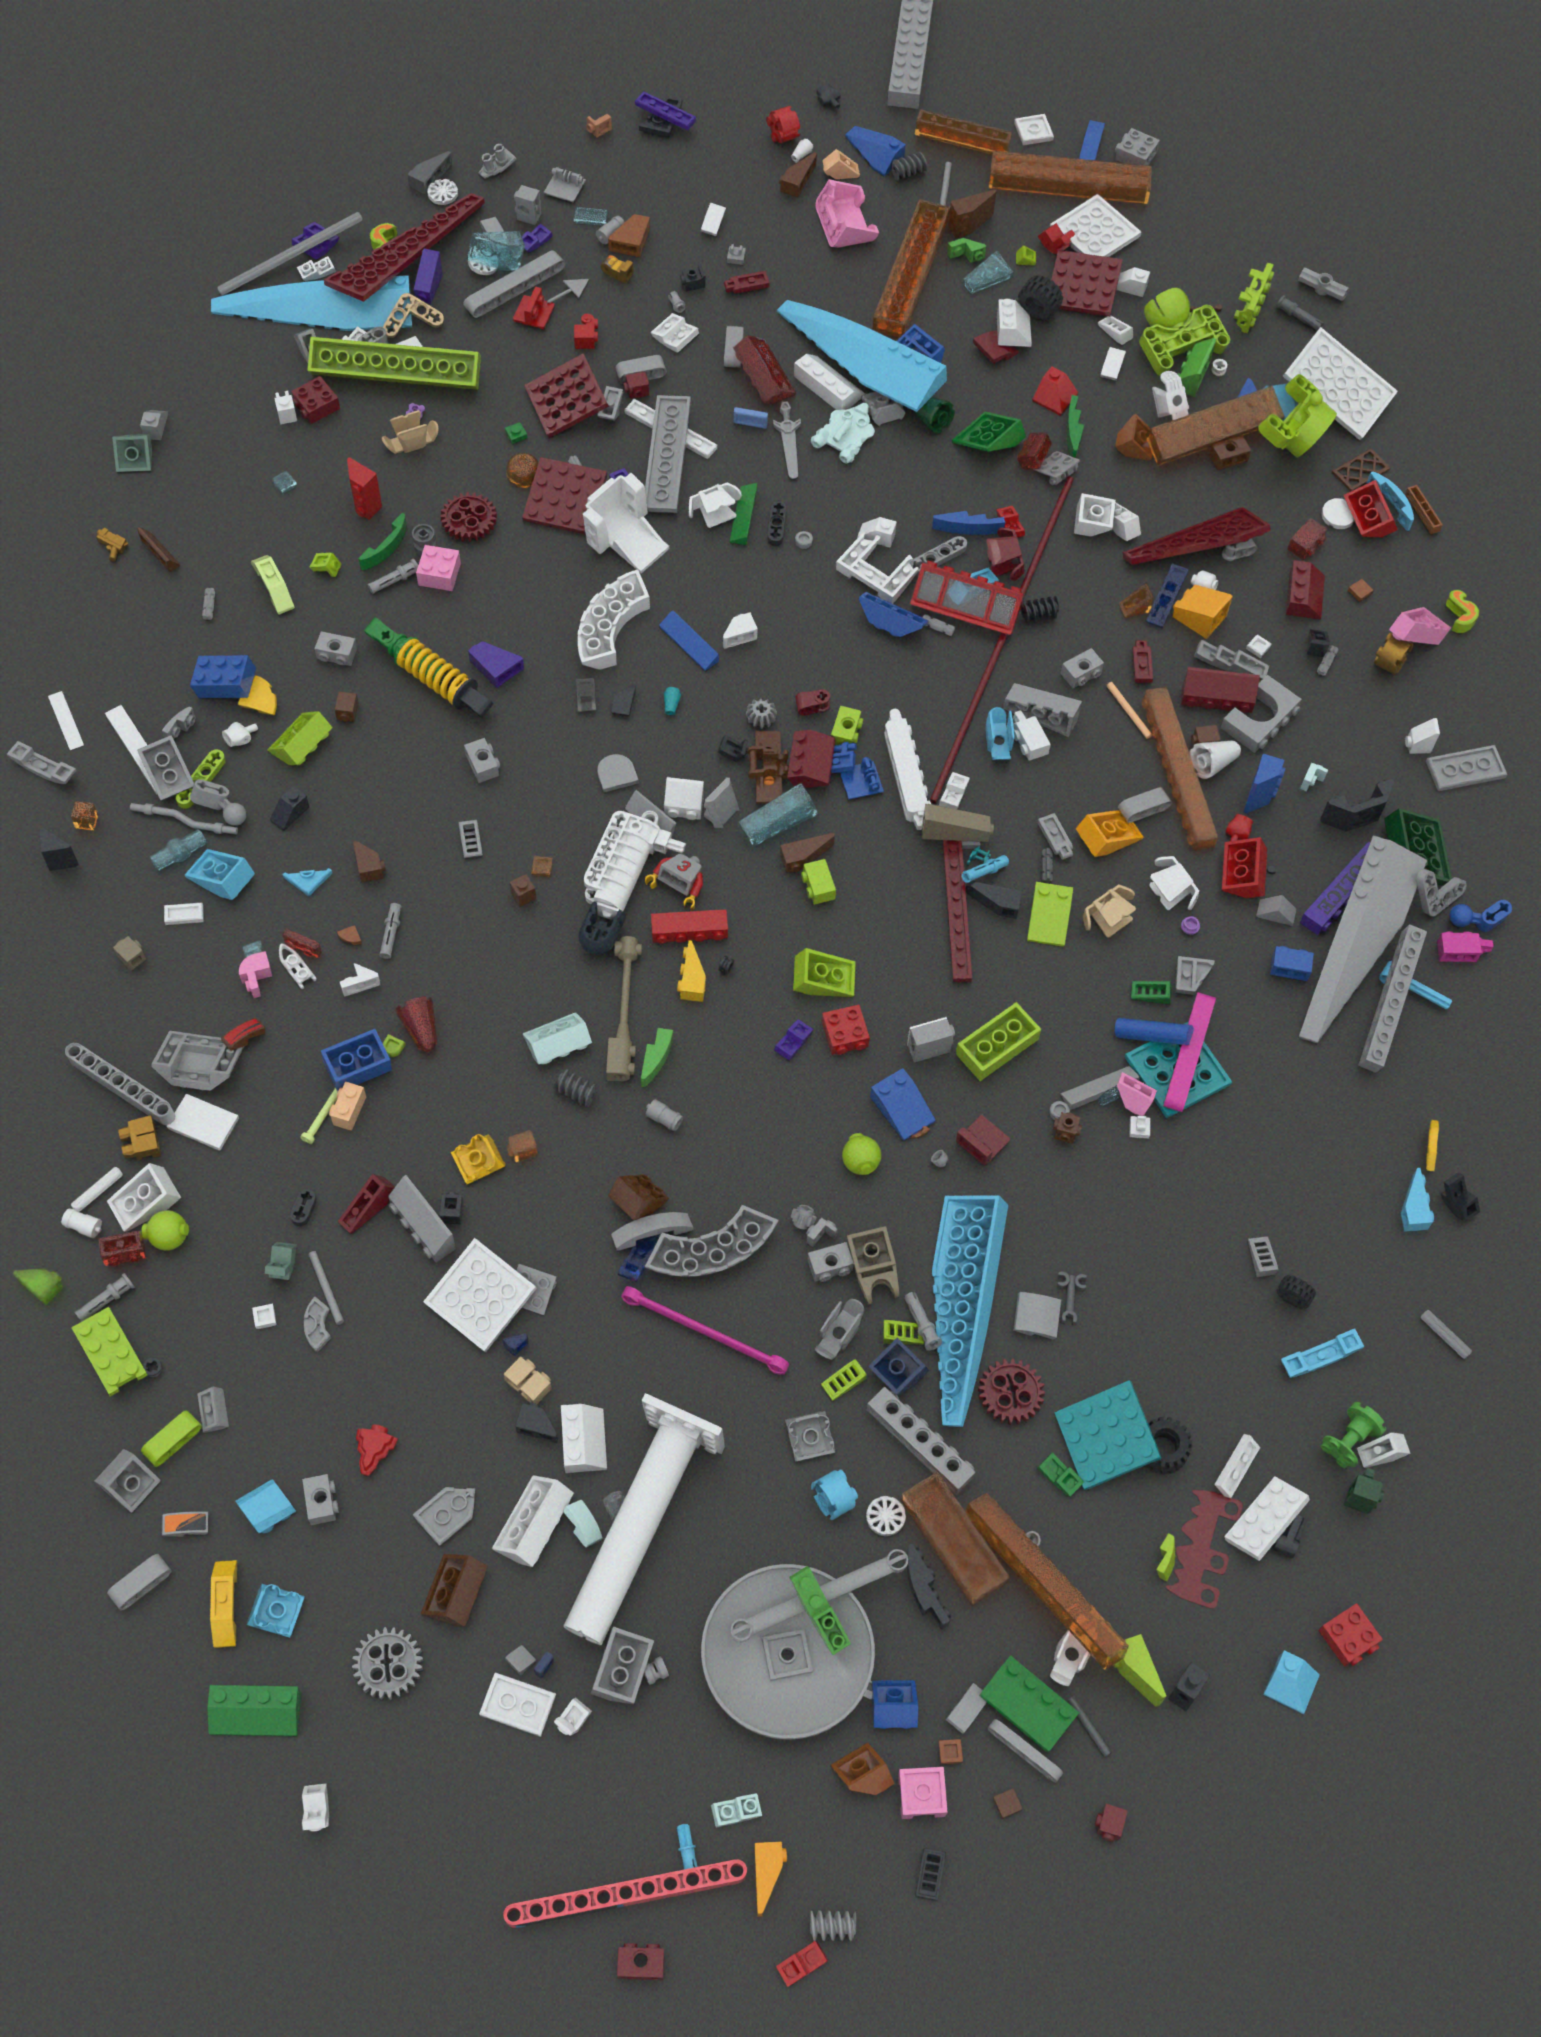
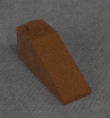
M817 153L810 154L789 167L785 174L781 175L779 180L781 192L799 197L817 165Z
M834 832L780 845V856L786 873L800 871L804 868V864L813 862L834 845Z

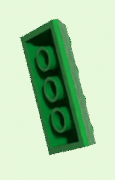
M1012 1656L1005 1661L979 1695L1047 1753H1049L1079 1714L1075 1708Z
M210 1685L207 1707L209 1735L298 1736L302 1692L298 1686Z

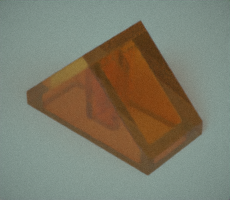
M1145 583L1122 600L1119 605L1124 616L1129 618L1149 613L1154 597L1148 584Z

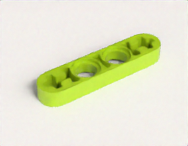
M217 749L209 752L191 775L194 783L196 780L211 782L226 762L224 753L221 750ZM205 769L211 770L209 775L201 774ZM192 788L176 795V801L180 808L187 809L194 804L190 799Z

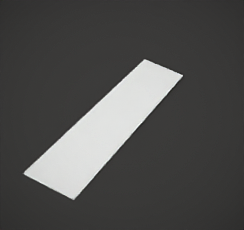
M62 691L49 695V700L69 749L72 750L83 746V741Z

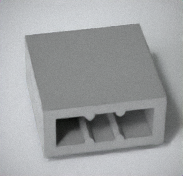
M1131 128L1128 134H1124L1122 142L1117 144L1115 160L1144 172L1156 155L1160 140Z

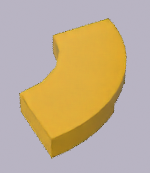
M1437 1120L1430 1121L1426 1158L1427 1171H1434L1439 1131V1121Z

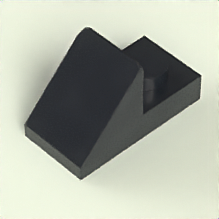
M1310 629L1307 654L1324 657L1330 644L1328 632Z

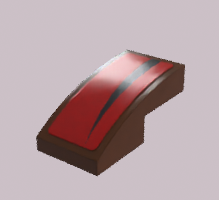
M255 1017L231 1029L221 1038V1041L230 1051L247 1046L248 1039L265 1034V1026Z

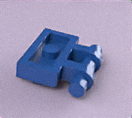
M843 742L842 745H835L831 773L855 770L856 754L851 750L857 749L856 743Z

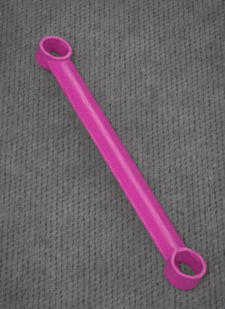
M627 1286L621 1295L623 1301L628 1305L644 1306L767 1364L769 1370L775 1374L784 1375L790 1365L782 1357L777 1355L769 1356L644 1297L635 1288Z

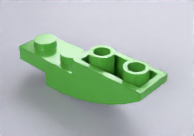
M806 1566L789 1578L801 1604L830 1653L834 1655L849 1646L851 1642L833 1608L826 1600L810 1567Z

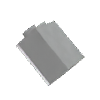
M947 1017L910 1027L907 1046L914 1062L950 1053L955 1030L953 1025H949Z

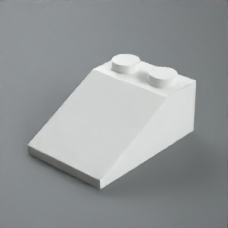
M149 1163L108 1199L107 1203L123 1231L128 1232L150 1220L154 1214L168 1210L181 1196L164 1167Z

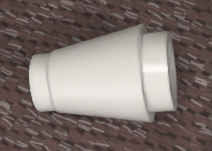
M808 139L800 140L791 155L792 160L798 163L810 154L813 144Z

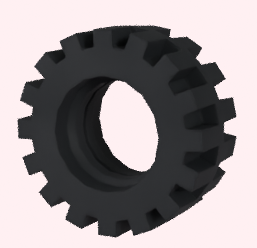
M1285 1275L1276 1291L1278 1296L1283 1298V1301H1287L1288 1304H1292L1300 1309L1309 1308L1316 1295V1290L1311 1285H1308V1282L1302 1281L1301 1278H1296L1293 1275Z

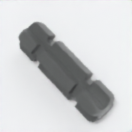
M1046 848L1041 851V857H1043L1041 859L1042 881L1044 883L1053 881L1052 850Z

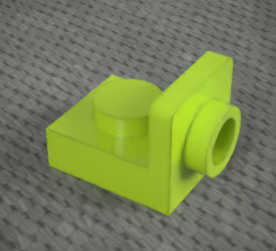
M316 553L310 568L313 572L327 571L332 577H336L341 567V562L333 553Z

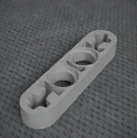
M961 536L954 537L912 559L910 562L911 567H919L915 576H919L922 563H927V558H934L935 563H938V567L964 553L967 548V540ZM942 550H947L949 554L943 555L940 552Z
M994 1719L989 1725L988 1730L991 1734L1049 1780L1057 1783L1063 1775L1059 1767L999 1720Z

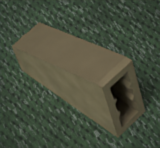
M925 804L922 821V839L989 842L990 835H993L994 824H990V816Z

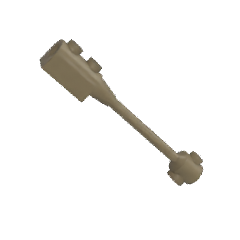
M625 936L620 938L619 941H615V956L624 961L620 1024L618 1025L616 1038L608 1039L607 1081H627L630 1079V1075H634L635 1063H631V1057L636 1055V1046H632L627 1023L631 962L637 960V955L642 954V944H638V939L631 936Z

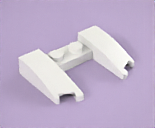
M862 533L836 561V570L848 578L854 576L876 590L878 597L893 604L907 588L919 568L913 569L910 562L913 558L908 555L890 576L882 573L865 562L880 542L881 537L876 535L873 541L864 539L865 533Z

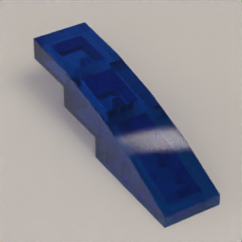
M1172 563L1146 622L1163 628L1189 569Z

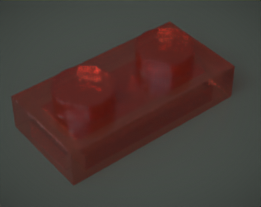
M287 928L282 934L285 944L292 949L297 948L305 955L317 958L322 953L320 943Z

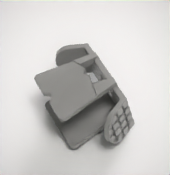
M849 1299L839 1315L842 1305L840 1301L822 1326L820 1333L823 1339L816 1346L815 1351L825 1358L834 1359L840 1350L846 1349L858 1331L864 1314V1306L856 1299ZM835 1328L845 1330L846 1333L842 1339H837L833 1336Z

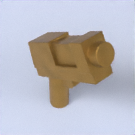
M106 528L97 531L96 537L98 542L106 545L107 550L110 551L109 560L115 562L117 553L122 554L128 546V542L125 538L109 532Z

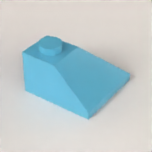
M1284 1650L1278 1657L1263 1695L1304 1714L1320 1674L1305 1660Z

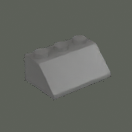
M613 1627L590 1694L609 1701L634 1704L654 1640Z

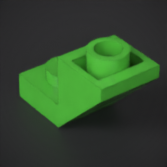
M961 238L948 243L947 255L951 259L965 254L969 262L972 263L985 258L986 245Z

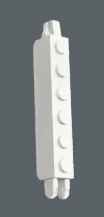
M892 709L889 713V721L885 724L884 736L905 818L910 822H914L917 830H921L925 804H931V802L927 801L926 798L928 796L926 785L923 786V771L919 770V756L915 755L914 752L916 745L915 741L911 740V726L907 725L906 718L902 719L898 709Z

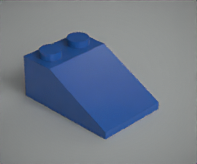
M903 1068L871 1087L870 1098L903 1141L923 1130V1126L928 1127L936 1122L914 1081Z

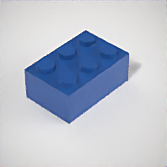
M248 655L198 656L190 687L198 698H248L256 667Z
M376 1029L321 1050L323 1063L337 1092L340 1087L343 1088L345 1082L358 1085L392 1071L391 1060Z

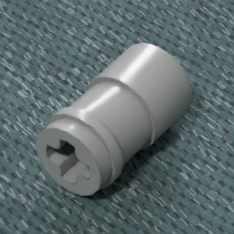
M620 216L613 217L607 224H604L596 231L598 240L603 244H608L609 236L625 223Z
M654 1099L651 1104L648 1103L646 1106L648 1108L646 1116L668 1127L669 1130L676 1131L683 1121V1116L680 1113L668 1108L667 1105L657 1099Z

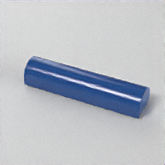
M1118 1018L1115 1023L1116 1037L1124 1039L1189 1045L1194 1032V1027L1187 1024Z

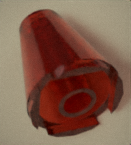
M426 996L406 1001V1006L402 1008L401 1005L397 1006L395 1009L396 1014L417 1048L424 1052L434 1050V1046L437 1045L432 998L429 997L427 1000Z

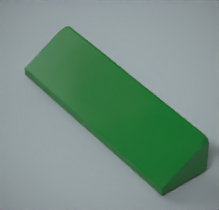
M758 483L740 486L742 497L737 502L736 518H734L730 543L747 545Z

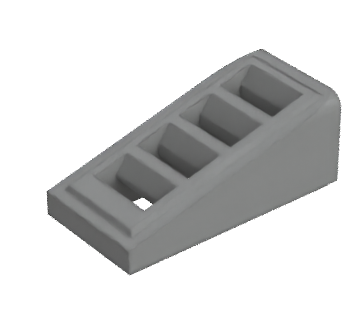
M477 820L459 822L464 858L483 856ZM474 829L473 832L464 833V830ZM473 835H475V837H476V838L465 839V836H473ZM470 842H476V843H477V844H475V845H468V846H466V843H470ZM478 848L476 852L467 853V849Z
M1268 1236L1248 1239L1256 1277L1276 1275L1279 1269ZM1264 1242L1265 1246L1255 1247V1243ZM1259 1250H1266L1265 1253H1257ZM1259 1257H1268V1259L1260 1260ZM1269 1263V1266H1263V1267H1262V1265H1261V1264Z

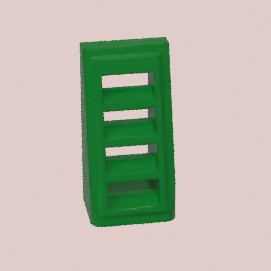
M1132 981V1000L1171 1004V981ZM1138 987L1142 988V994H1138ZM1146 988H1149V994H1146Z

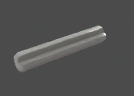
M1430 1310L1422 1314L1421 1319L1462 1358L1465 1359L1471 1354L1472 1350Z

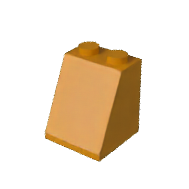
M1194 585L1191 589L1185 591L1181 600L1175 602L1172 617L1207 639L1227 617L1233 596L1228 593Z

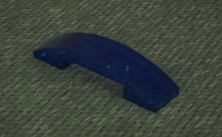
M661 1234L636 1240V1246L632 1247L628 1257L625 1258L618 1275L637 1282L643 1274L645 1265Z

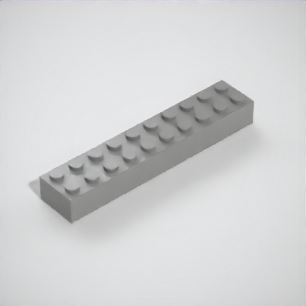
M902 0L887 106L919 108L934 0Z

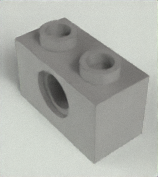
M521 185L514 194L517 220L536 225L541 216L540 190Z
M321 631L314 648L316 658L324 662L329 661L339 665L351 666L357 651L356 639Z
M1090 648L1064 662L1060 674L1072 688L1084 685L1092 678L1099 677L1102 673L1104 662Z
M485 738L464 745L465 755L478 783L499 776L498 769L501 768L499 760L493 757V748L490 743L487 744Z
M847 1242L808 1253L807 1261L814 1281H828L833 1276H845L853 1271L854 1263ZM828 1261H833L836 1263V1265L828 1266L826 1263Z
M328 1474L302 1479L310 1524L316 1525L335 1521V1513H339L337 1500L333 1501L332 1493H336L334 1480L330 1481ZM319 1496L327 1497L322 1503L316 1502Z

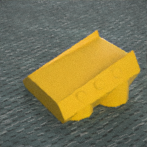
M477 1134L472 1137L469 1144L459 1145L451 1152L466 1184L505 1167V1162L489 1134L485 1136Z

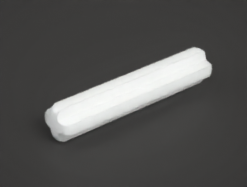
M114 1167L73 1201L71 1203L72 1208L78 1212L83 1210L122 1177L123 1174L120 1169Z

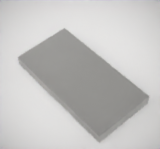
M1495 745L1426 759V764L1438 791L1503 779L1508 775Z

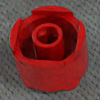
M791 106L771 111L769 116L766 117V122L772 132L771 138L773 142L781 144L800 136V133L798 134L800 122L796 112L791 111Z

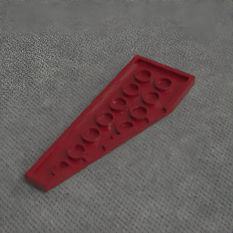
M1241 507L1123 552V559L1133 565L1246 542L1253 537L1262 536L1264 533L1271 531L1269 523Z

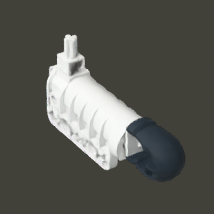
M624 811L615 812L585 873V898L591 906L581 925L578 937L583 949L590 954H605L615 944L626 919L623 911L648 855L653 854L654 851L666 854L667 849L683 853L686 843L671 839V832L660 829L658 826V815L654 811H646L641 817ZM623 817V821H621L619 827H617V819ZM647 817H653V818L655 819V821L652 822V821H650V820H648V819H646V818H647ZM594 891H595L596 893H595V895H594V898H591V897H590V894L593 895V893H594ZM597 915L612 920L611 927L607 928L608 924L600 920L595 924Z

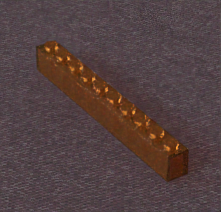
M1167 687L1146 690L1144 698H1142V706L1147 710V720L1152 725V735L1157 740V750L1162 755V765L1167 770V780L1172 785V795L1177 800V810L1182 815V825L1187 830L1188 843L1192 844L1194 851L1213 848L1216 845L1218 836Z
M985 1493L968 1503L964 1517L1102 1668L1107 1670L1122 1660L1129 1647L1125 1639L1117 1634L1108 1621L1104 1620L1096 1608L1082 1596V1593L1068 1581L1067 1577L1054 1566L1053 1562L1014 1523L1010 1515L1001 1509L996 1500L992 1499L988 1493Z

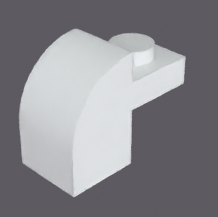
M327 1785L304 1786L302 1793L304 1808L303 1830L319 1831L322 1828L328 1827L329 1804Z

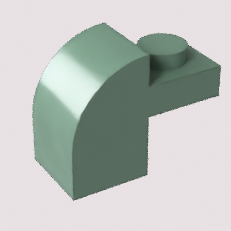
M276 1242L272 1245L271 1261L265 1266V1274H269L270 1278L289 1280L295 1263L297 1244Z

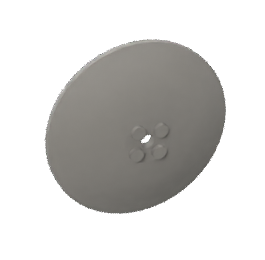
M780 1564L760 1568L748 1573L730 1585L710 1611L701 1643V1659L705 1679L720 1707L734 1721L746 1729L762 1736L783 1740L815 1736L831 1729L844 1720L856 1708L865 1694L871 1680L875 1659V1644L870 1622L860 1602L851 1591L828 1601L851 1642L849 1646L834 1655L830 1653L806 1611L752 1635L746 1642L740 1643L733 1640L730 1630L735 1620L747 1619L797 1596V1592L789 1577L806 1566L795 1564ZM810 1567L819 1586L835 1580L832 1576ZM737 1624V1625L733 1628V1630H735V1629H737V1628H739V1627H741V1626H743V1625H745V1624ZM745 1629L735 1636L745 1638L750 1631ZM784 1650H791L794 1657L787 1661L782 1658L781 1653Z

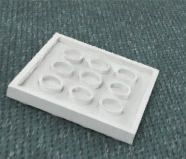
M1098 194L1050 224L1052 226L1057 223L1063 234L1071 229L1073 230L1075 235L1070 238V247L1077 253L1110 257L1141 237V231Z
M474 1238L423 1302L486 1352L537 1287Z

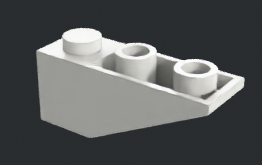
M1115 502L1113 531L1125 541L1141 535L1139 516Z

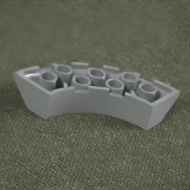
M742 1205L725 1227L719 1231L702 1235L700 1238L688 1239L687 1237H678L662 1232L645 1268L674 1276H700L725 1270L745 1260L762 1246L775 1229L779 1220Z

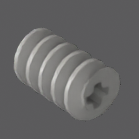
M810 1910V1934L813 1940L816 1941L818 1934H821L822 1940L825 1941L827 1934H830L831 1940L834 1941L836 1934H839L840 1940L843 1941L845 1935L848 1934L849 1940L852 1941L854 1935H856V1911H854L852 1918L849 1912L845 1911L842 1918L839 1911H836L834 1917H832L831 1911L827 1910L825 1917H823L822 1911L818 1910L816 1917H814L813 1911Z

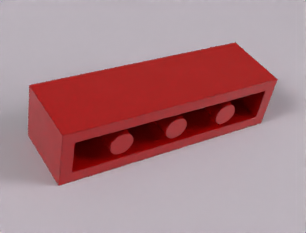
M726 910L651 914L653 943L664 944L673 941L682 943L689 940L704 941L728 938Z

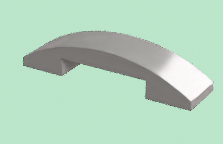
M19 741L7 753L9 758L25 769L55 783L66 784L77 771L76 768L63 762L56 763L34 752L32 747Z
M667 1212L632 1221L613 1232L611 1237L616 1250L619 1251L636 1246V1240L672 1230L674 1235L692 1231L694 1228L688 1213Z

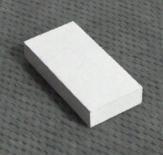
M203 903L164 905L165 925L204 922Z

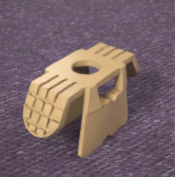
M419 410L405 416L401 415L392 418L390 422L397 438L389 439L383 436L382 441L394 454L403 451L408 453L434 442L438 435V424L436 421H430L428 426L426 424L420 425L421 412Z
M1118 884L1093 901L1091 905L1085 908L1083 914L1085 929H1091L1090 915L1107 938H1110L1132 922L1133 918L1130 914L1136 910V907L1127 900L1134 898V891Z

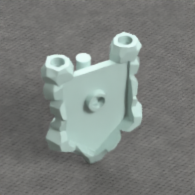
M862 403L847 410L833 411L829 424H826L824 428H820L816 431V435L811 437L813 447L821 448L828 444L841 451L839 458L843 463L852 462L854 456L858 454L861 445L875 433L872 424H869L868 404Z

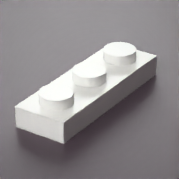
M1244 1434L1214 1484L1225 1497L1231 1498L1260 1449L1259 1445L1250 1435Z

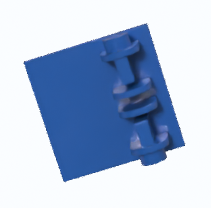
M864 757L861 764L855 765V770L840 772L849 800L884 792L874 761L868 757Z

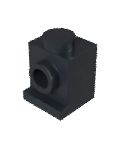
M698 264V267L682 270L680 282L681 285L685 286L686 291L705 288L706 276L701 264Z
M456 1192L442 1194L439 1217L444 1224H461L462 1195Z

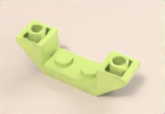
M265 555L252 560L251 564L257 575L261 576L269 591L272 604L278 615L294 609L295 607L286 584L272 557Z

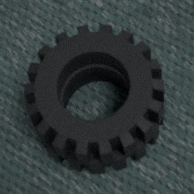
M1034 275L1020 290L1018 302L1030 317L1036 320L1047 321L1053 317L1062 305L1063 293L1053 280L1051 281L1048 277L1042 275Z
M1159 1417L1157 1421L1153 1419L1149 1423L1154 1439L1157 1437L1168 1438L1173 1442L1176 1450L1172 1454L1160 1452L1161 1459L1145 1465L1148 1469L1150 1467L1154 1468L1152 1472L1155 1473L1160 1470L1161 1474H1166L1167 1471L1171 1474L1176 1469L1179 1470L1185 1464L1192 1450L1190 1432H1185L1187 1427L1185 1425L1181 1427L1179 1425L1180 1421L1176 1420V1422H1173L1171 1417H1168L1167 1420H1164V1417Z

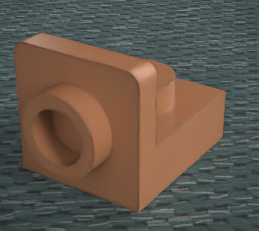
M606 114L597 120H593L588 116L586 128L589 133L598 138L612 130L611 116Z

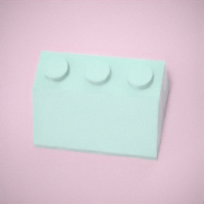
M576 1012L523 1033L529 1050L538 1064L550 1063L553 1058L558 1056L565 1057L571 1051L576 1049L582 1050L592 1043L586 1023Z

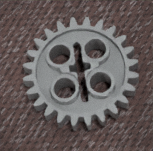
M384 1627L383 1634H380L376 1629L375 1637L367 1634L369 1641L361 1640L363 1648L355 1649L359 1656H353L352 1658L353 1661L358 1663L352 1665V1669L358 1671L354 1674V1678H361L357 1684L359 1687L365 1685L363 1689L365 1693L371 1690L373 1698L377 1693H379L380 1700L384 1698L385 1694L392 1700L393 1693H396L400 1698L401 1690L408 1693V1685L415 1687L413 1678L420 1679V1675L416 1671L423 1670V1667L418 1664L423 1662V1657L417 1655L422 1651L421 1648L414 1649L418 1643L416 1640L410 1642L412 1639L411 1634L404 1638V1630L396 1634V1629L393 1627L391 1633H388L386 1627ZM385 1645H389L388 1656L391 1661L389 1664L391 1681L389 1683L387 1682V1669L384 1665L386 1664ZM396 1647L403 1648L402 1654L398 1656L392 1653ZM374 1650L382 1651L380 1657L376 1659L371 1658V1653ZM402 1668L405 1670L402 1677L394 1676V1672L397 1669ZM375 1672H383L381 1679H372V1675Z

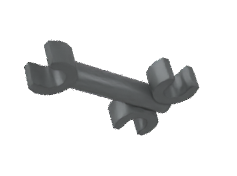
M1061 1271L1058 1273V1278L1065 1279V1282H1058L1057 1287L1061 1289L1067 1287L1066 1311L1061 1317V1322L1065 1323L1066 1317H1071L1073 1320L1072 1325H1075L1077 1321V1315L1074 1312L1075 1288L1079 1291H1084L1086 1285H1081L1078 1281H1086L1087 1276L1085 1274H1079L1078 1276L1068 1275L1066 1272Z

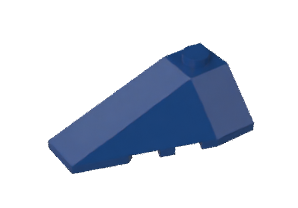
M854 126L845 134V137L853 147L861 152L863 159H867L869 166L883 176H886L892 170L893 160H898L905 156L906 144L893 136Z

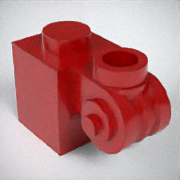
M584 314L581 317L582 324L574 325L575 349H595V342H598V332H595V329H598V319H595L591 314Z

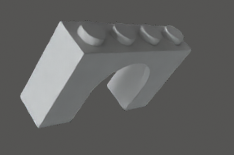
M1269 675L1259 683L1256 698L1272 710L1274 718L1269 721L1259 722L1250 719L1234 708L1223 719L1221 725L1222 730L1254 753L1259 748L1263 749L1268 743V739L1270 737L1274 738L1279 728L1286 726L1292 715L1295 716L1301 708L1299 705L1302 699Z

